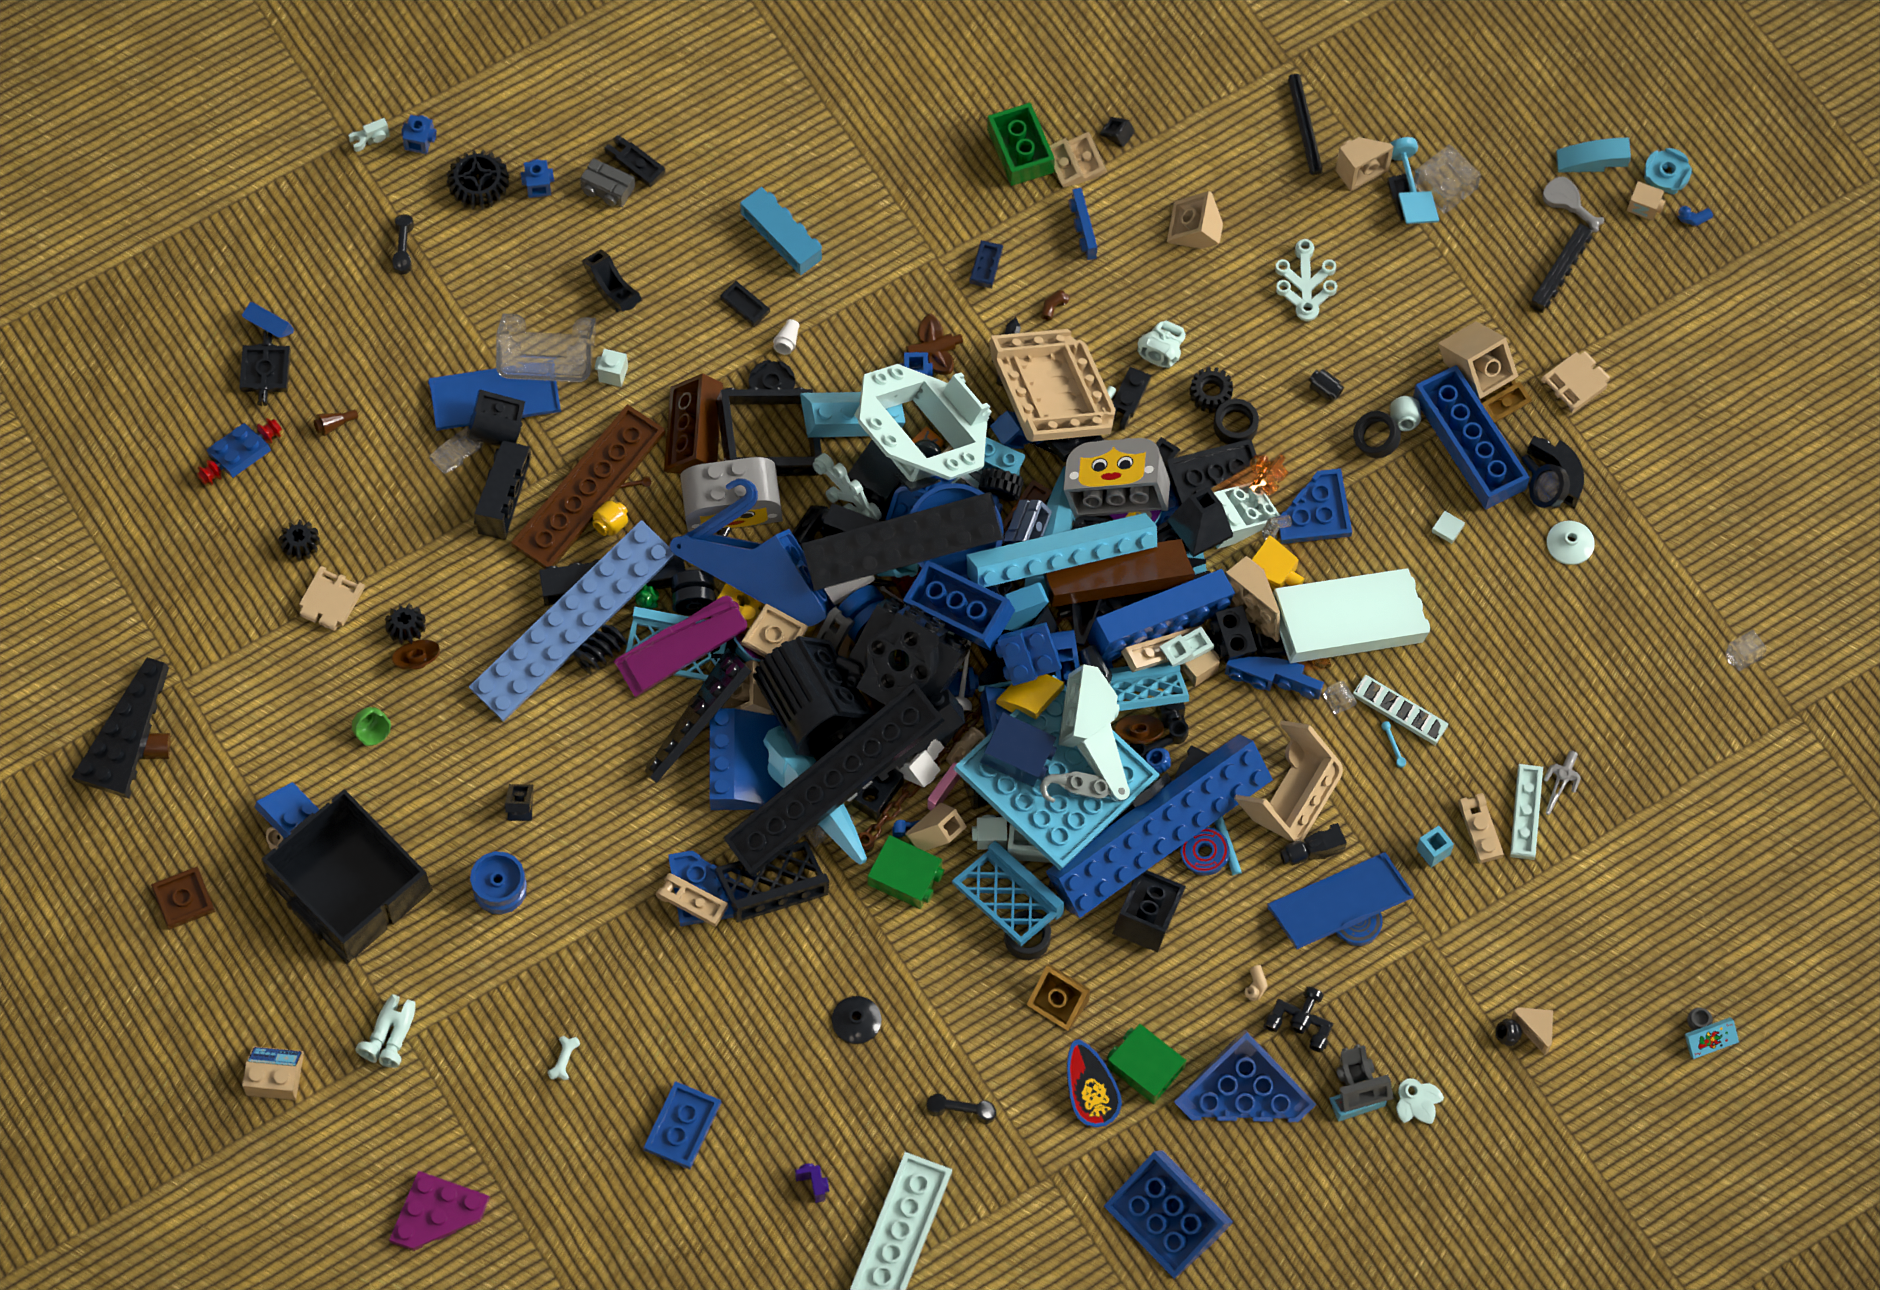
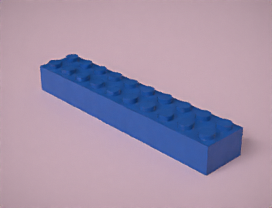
M1238 734L1162 788L1153 798L1135 807L1103 830L1062 870L1055 866L1048 869L1046 873L1060 899L1064 902L1066 910L1081 918L1239 805L1234 799L1236 795L1250 797L1271 782L1273 779L1254 741Z

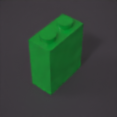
M889 835L868 874V886L921 909L924 902L929 903L934 893L932 887L935 881L939 883L945 869L942 868L943 859Z
M1139 1023L1135 1029L1131 1027L1123 1037L1124 1042L1119 1047L1114 1046L1107 1055V1068L1152 1104H1155L1185 1069L1187 1060Z

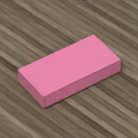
M955 762L951 765L928 797L929 810L935 808L940 802L943 803L961 778L953 770L958 763Z

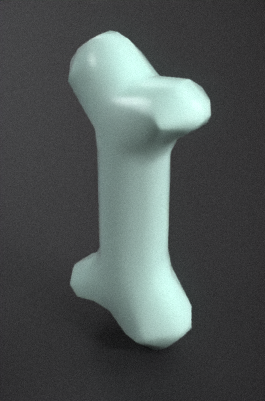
M562 1036L559 1038L562 1044V1051L556 1066L548 1071L550 1079L561 1078L564 1081L569 1079L566 1073V1065L573 1049L580 1045L577 1037L568 1039Z

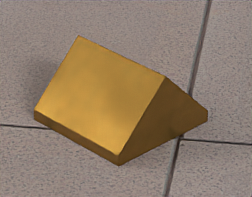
M1047 964L1026 1005L1069 1031L1088 1004L1090 989L1050 964Z

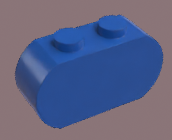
M1074 630L1050 633L1062 666L1061 670L1055 671V674L1059 680L1064 682L1066 687L1068 674L1079 668Z

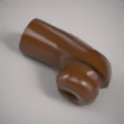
M1057 290L1046 298L1041 318L1047 321L1052 320L1055 307L1058 304L1062 306L1069 302V295L1063 290Z

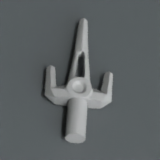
M1574 751L1568 752L1563 766L1558 764L1550 765L1544 777V780L1548 781L1553 772L1557 775L1546 810L1547 815H1550L1569 780L1574 781L1571 791L1573 793L1576 792L1581 777L1572 770L1578 756ZM1559 781L1563 782L1558 793L1556 794L1555 792L1557 790Z

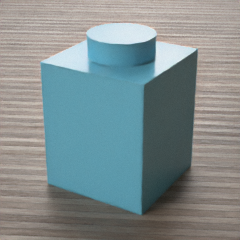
M1437 826L1419 838L1416 849L1432 868L1451 855L1454 843L1442 828Z

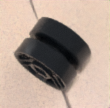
M687 570L671 577L672 609L674 612L691 616L716 601L714 576L706 571Z

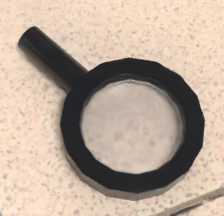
M1528 454L1524 455L1521 461L1533 474L1529 485V494L1532 502L1543 509L1552 510L1559 507L1568 496L1570 480L1566 470L1553 464L1539 467Z

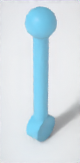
M1012 681L979 686L978 690L982 692L985 686L995 688L1010 686Z
M1385 721L1381 727L1386 731L1397 757L1396 765L1399 768H1403L1406 765V759L1401 757L1390 730L1391 724Z

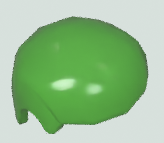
M376 707L362 709L352 720L353 734L366 746L379 744L390 733V720Z

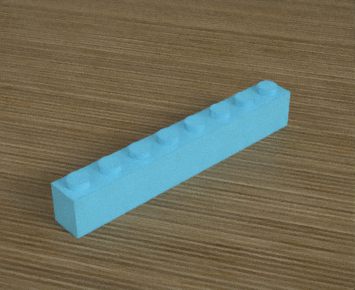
M1146 513L967 554V576L972 582L983 587H989L1157 547V525Z

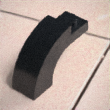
M602 249L581 260L597 290L614 311L624 312L631 310L637 303L643 301L640 293L629 286L622 278L611 256Z
M1534 435L1529 443L1527 453L1546 464L1557 465L1566 470L1570 480L1568 496L1563 502L1575 509L1584 485V471L1578 456L1561 440L1558 441L1556 446H1553L1548 440Z

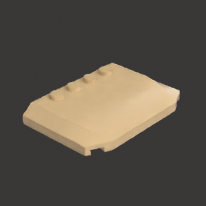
M1069 329L991 336L989 342L991 358L1027 440L1034 442L1111 433L1116 409L1087 345L1081 339L1076 341L1071 337Z

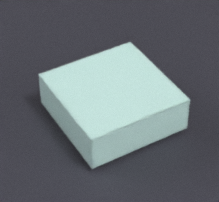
M1444 511L1432 528V533L1452 544L1463 529L1465 522Z

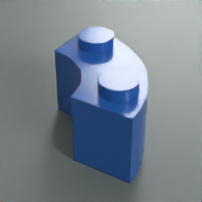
M1006 411L990 426L1000 442L1009 448L1022 449L1025 444L1032 443V441L1026 439L1015 412ZM1034 441V442H1035L1036 444H1040V443H1042V442H1044V441Z

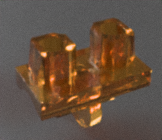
M1282 453L1274 461H1269L1266 455H1255L1251 459L1250 466L1254 474H1258L1249 486L1253 492L1260 488L1267 496H1270L1280 487L1278 483L1289 474L1282 465L1286 459Z

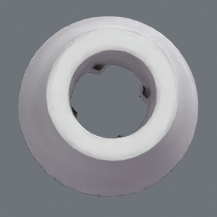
M787 320L774 338V349L778 353L789 355L795 350L799 328L797 321Z

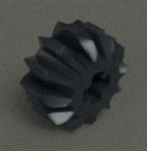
M300 519L297 525L289 522V529L282 528V536H279L282 552L287 553L290 559L296 556L299 562L302 556L310 559V552L317 553V545H320L318 530L312 528L310 522L303 525Z
M399 603L398 610L391 608L390 615L385 618L386 632L390 634V638L393 641L398 639L401 645L405 640H408L412 645L413 638L420 640L421 633L426 630L425 615L421 614L419 607L413 609L410 603L406 608H403Z

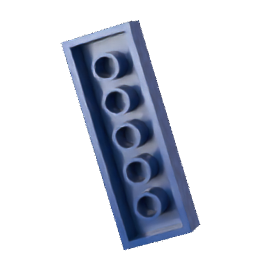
M1457 365L1416 384L1413 398L1417 399L1420 403L1421 411L1485 510L1526 490L1530 477Z
M1222 569L1096 618L1087 641L1090 646L1096 645L1103 661H1113L1120 657L1125 647L1180 632L1190 626L1193 628L1202 625L1205 620L1212 618L1215 612L1226 610L1231 604L1230 601L1235 591Z

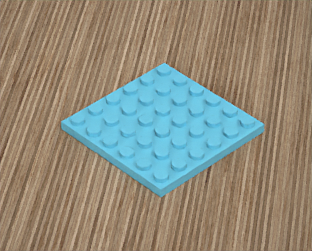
M1065 685L1063 691L1036 720L1018 709L1010 715L1057 737L1053 746L1057 747V750L1052 760L1047 759L1044 766L1048 767L1044 778L1050 774L1061 775L1075 771L1096 775L1077 745L1075 747L1058 745L1067 688ZM994 730L956 764L953 769L1059 870H1062L1139 794L1155 782L1160 775L1114 731L1113 735L1130 789L1129 796L1120 802L1112 800L1110 795L1102 799H1094L1071 794L1059 784L1051 783L1047 787V792L1055 799V802L1052 803L1043 798L1040 792L1041 780H1037L1035 786L1032 787L980 763Z

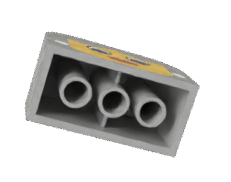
M1125 438L1087 442L1079 445L1069 454L1066 461L1064 492L1074 518L1154 510L1168 511L1170 479L1159 448L1153 441L1146 438Z
M751 457L700 464L684 470L680 475L688 532L694 530L746 494V489L742 485L730 490L726 488L728 483L738 478L747 479L756 486L758 500L751 510L725 527L738 528L782 522L775 463L768 458Z

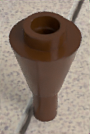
M354 409L342 414H316V419L313 421L317 433L326 436L345 422L357 419L358 413Z

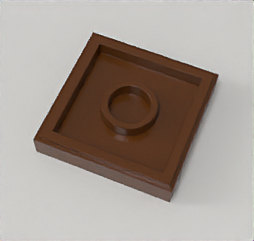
M198 866L151 884L168 930L215 912Z

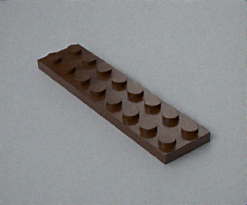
M627 404L511 542L512 547L544 569L549 566H555L593 521L594 512L614 496L664 436L665 429Z

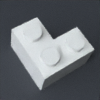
M936 739L931 742L927 748L928 750H924L920 754L916 752L909 757L904 767L901 769L895 767L896 770L904 774V779L922 787H925L934 780L935 776L941 771L934 760L944 749L940 741Z

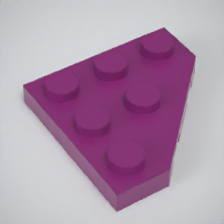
M418 1171L389 1241L392 1244L412 1251L418 1250L427 1243L436 1239L440 1240L456 1233L461 1228L481 1222L490 1197L489 1195Z

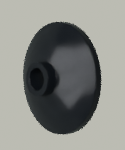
M851 996L845 998L837 1004L832 1013L834 1032L840 1039L850 1044H863L872 1040L881 1027L880 1010L873 1001L866 997ZM854 1014L861 1015V1019L854 1020L852 1016Z

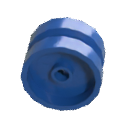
M874 585L859 588L850 594L838 607L844 617H850L855 621L854 626L848 632V636L855 644L876 605L884 600V595Z
M495 851L485 854L476 861L471 870L470 882L475 901L478 905L491 914H505L519 907L526 897L527 883L522 864L518 859L506 852Z

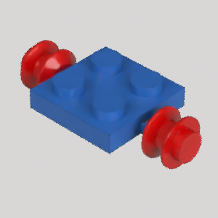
M266 418L264 426L257 424L258 433H255L245 423L235 428L228 435L206 449L208 455L215 462L206 460L207 466L205 468L198 466V478L204 485L208 483L210 486H213L212 480L214 478L222 479L221 470L223 469L232 478L271 451L267 443L272 444L273 436L281 437L280 431L282 429L275 419L270 420Z

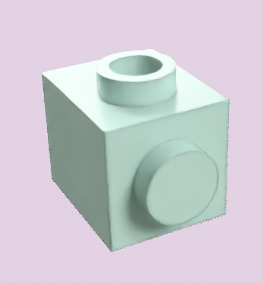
M604 349L602 356H598L595 363L599 382L622 387L628 369L627 354Z
M984 815L982 818H977V826H972V841H977V850L988 849V846L994 841L999 843L1004 849H1007V820L1004 817Z

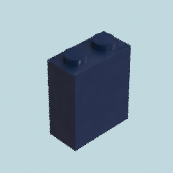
M1003 712L980 763L1034 787L1037 780H1043L1048 770V767L1044 766L1047 759L1052 760L1057 750V747L1053 746L1057 737Z

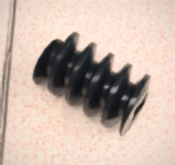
M603 625L601 631L595 632V638L590 637L587 640L588 644L581 645V651L576 650L573 653L576 662L589 675H592L591 668L596 671L600 670L598 662L604 665L607 664L605 655L610 658L614 657L612 649L617 652L621 651L618 645L619 642L625 646L628 644L621 632L612 625Z

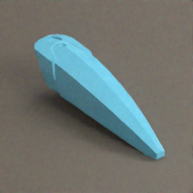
M1066 466L1063 467L1047 503V507L1052 511L1043 537L1070 531L1075 523L1073 512L1064 492ZM1043 574L1025 578V587L1041 583L1049 599Z
M781 726L769 730L763 740L764 745L769 751L768 773L783 788L817 762L814 757L796 755L785 737V732ZM842 804L818 825L851 859L858 864H863L866 862L867 857L844 804Z

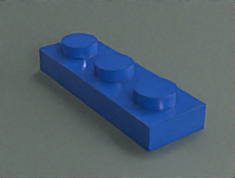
M1082 188L1072 189L1069 207L1070 211L1075 212L1076 215L1074 226L1076 232L1081 234L1079 239L1081 252L1086 253L1087 260L1096 259L1097 243Z

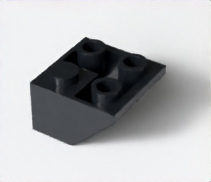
M1210 487L1189 496L1166 522L1175 535L1182 539L1183 545L1192 557L1233 537L1223 504Z

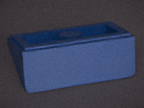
M250 302L242 314L243 318L278 338L293 334L295 331L289 322L254 302Z

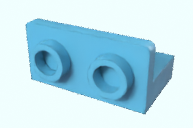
M986 437L984 466L982 470L985 468L1002 469L1005 472L1009 471L1011 474L1015 473L1017 476H1020V467L1025 459V455Z

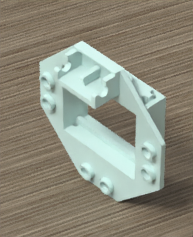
M899 364L864 374L860 405L854 415L861 427L886 457L891 458L909 481L913 482L934 475L951 480L981 470L984 466L987 421L992 411L989 409L988 403L982 404L966 386L962 373L954 374L949 383ZM913 400L954 450L926 458L886 409Z

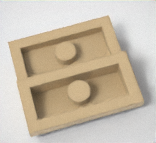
M1089 131L1070 141L1064 138L1050 145L1055 157L1054 169L1063 187L1076 185L1108 173Z

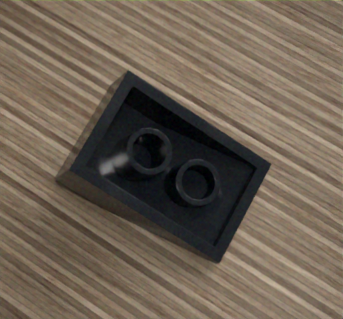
M1146 870L1135 878L1119 913L1112 934L1158 953L1186 886Z

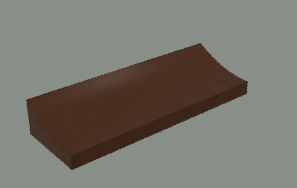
M1182 539L1158 542L1157 547L1044 573L1043 576L1051 606L1054 607L1170 589L1194 580L1195 572L1187 557Z

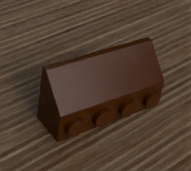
M702 373L670 387L664 472L681 474L687 468L695 465L718 462L720 427L716 400L720 391L723 390L722 382Z

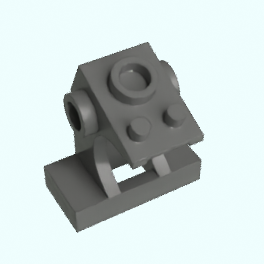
M1357 1044L1353 1049L1349 1050L1348 1048H1343L1340 1054V1065L1336 1070L1340 1082L1344 1081L1346 1086L1340 1088L1344 1112L1393 1099L1389 1076L1384 1075L1373 1078L1371 1073L1375 1072L1371 1058L1367 1059L1365 1045L1360 1046Z

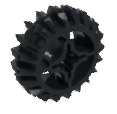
M473 149L471 155L464 152L463 159L457 157L456 163H451L450 170L447 172V186L456 202L462 201L464 207L470 204L474 210L476 205H480V208L483 210L485 204L492 207L493 200L500 203V196H505L506 189L509 187V172H507L506 164L502 163L500 157L495 158L493 152L486 155V152L482 150L480 154H477ZM477 174L479 175V181H480V184H479V185H478V183H477V176H476Z

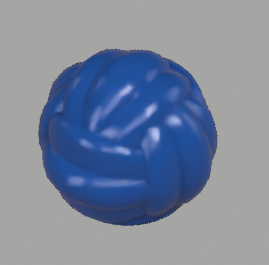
M1164 748L1152 749L1145 756V761L1159 774L1166 772L1171 767L1169 752Z

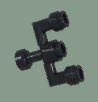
M1306 987L1303 992L1306 1000L1301 1010L1290 1003L1277 999L1272 1012L1266 1015L1263 1027L1268 1031L1277 1032L1282 1025L1283 1013H1288L1292 1015L1290 1029L1298 1034H1304L1305 1031H1308L1311 1024L1319 1027L1318 1032L1312 1035L1309 1047L1315 1052L1322 1053L1328 1045L1327 1038L1334 1023L1310 1013L1314 1004L1322 1001L1324 994L1316 988Z

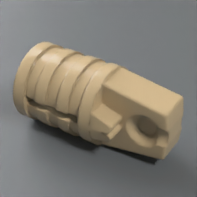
M971 727L964 737L955 744L946 761L950 766L955 762L959 763L986 737L978 729Z

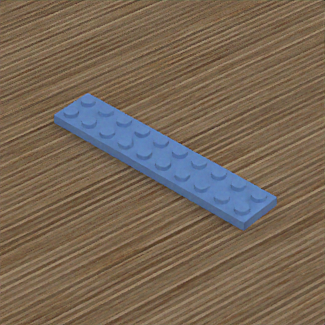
M641 520L469 686V689L504 722L573 655L574 651L578 650L582 644H585L596 631L612 618L676 555Z

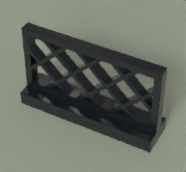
M807 841L791 845L777 857L784 861L781 868L768 864L758 875L751 876L740 861L715 868V874L733 909V917L736 923L828 895L830 880L826 873H822ZM802 850L806 854L804 861L792 857L793 853ZM788 863L801 867L797 874L785 870ZM804 869L813 871L816 874L815 877L811 878L801 875ZM765 870L778 874L774 881L762 876ZM733 872L739 874L734 882L726 879L724 874ZM743 876L755 880L751 888L739 884ZM781 876L794 880L792 884L788 885L778 883ZM759 882L771 886L770 890L765 892L755 889ZM736 889L748 893L747 897L738 900L735 899L733 894Z

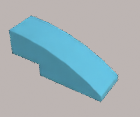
M1629 137L1589 141L1558 149L1556 152L1558 172H1604L1605 167H1628L1631 159Z

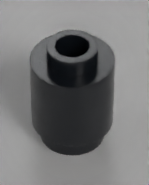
M1325 369L1321 371L1315 370L1308 380L1311 382L1309 388L1327 401L1329 399L1332 402L1336 401L1345 388L1341 385L1340 380Z

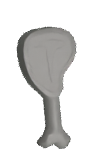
M1557 177L1545 187L1542 197L1548 206L1565 208L1569 212L1576 213L1589 225L1593 233L1598 232L1599 226L1604 223V217H1594L1581 206L1580 193L1568 178Z

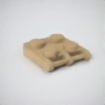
M1585 351L1580 355L1575 352L1545 374L1541 381L1544 384L1547 383L1556 392L1555 396L1561 398L1570 407L1569 411L1574 413L1606 390L1610 377L1600 366L1594 370L1592 369L1596 366V362Z
M321 566L299 603L301 608L300 616L315 623L320 616L319 625L335 631L338 625L344 626L361 596L365 584H356L347 580L346 576L342 574L338 576L326 571L327 568ZM326 575V576H328V577H330V578H333V579L336 580V582H334V581H332V580H330V579H327V578H325V577H323V576ZM343 583H344V584H347V585H349V586H351V587H353V588H356V589L353 590V589H350V588H348V587H346V586H343Z

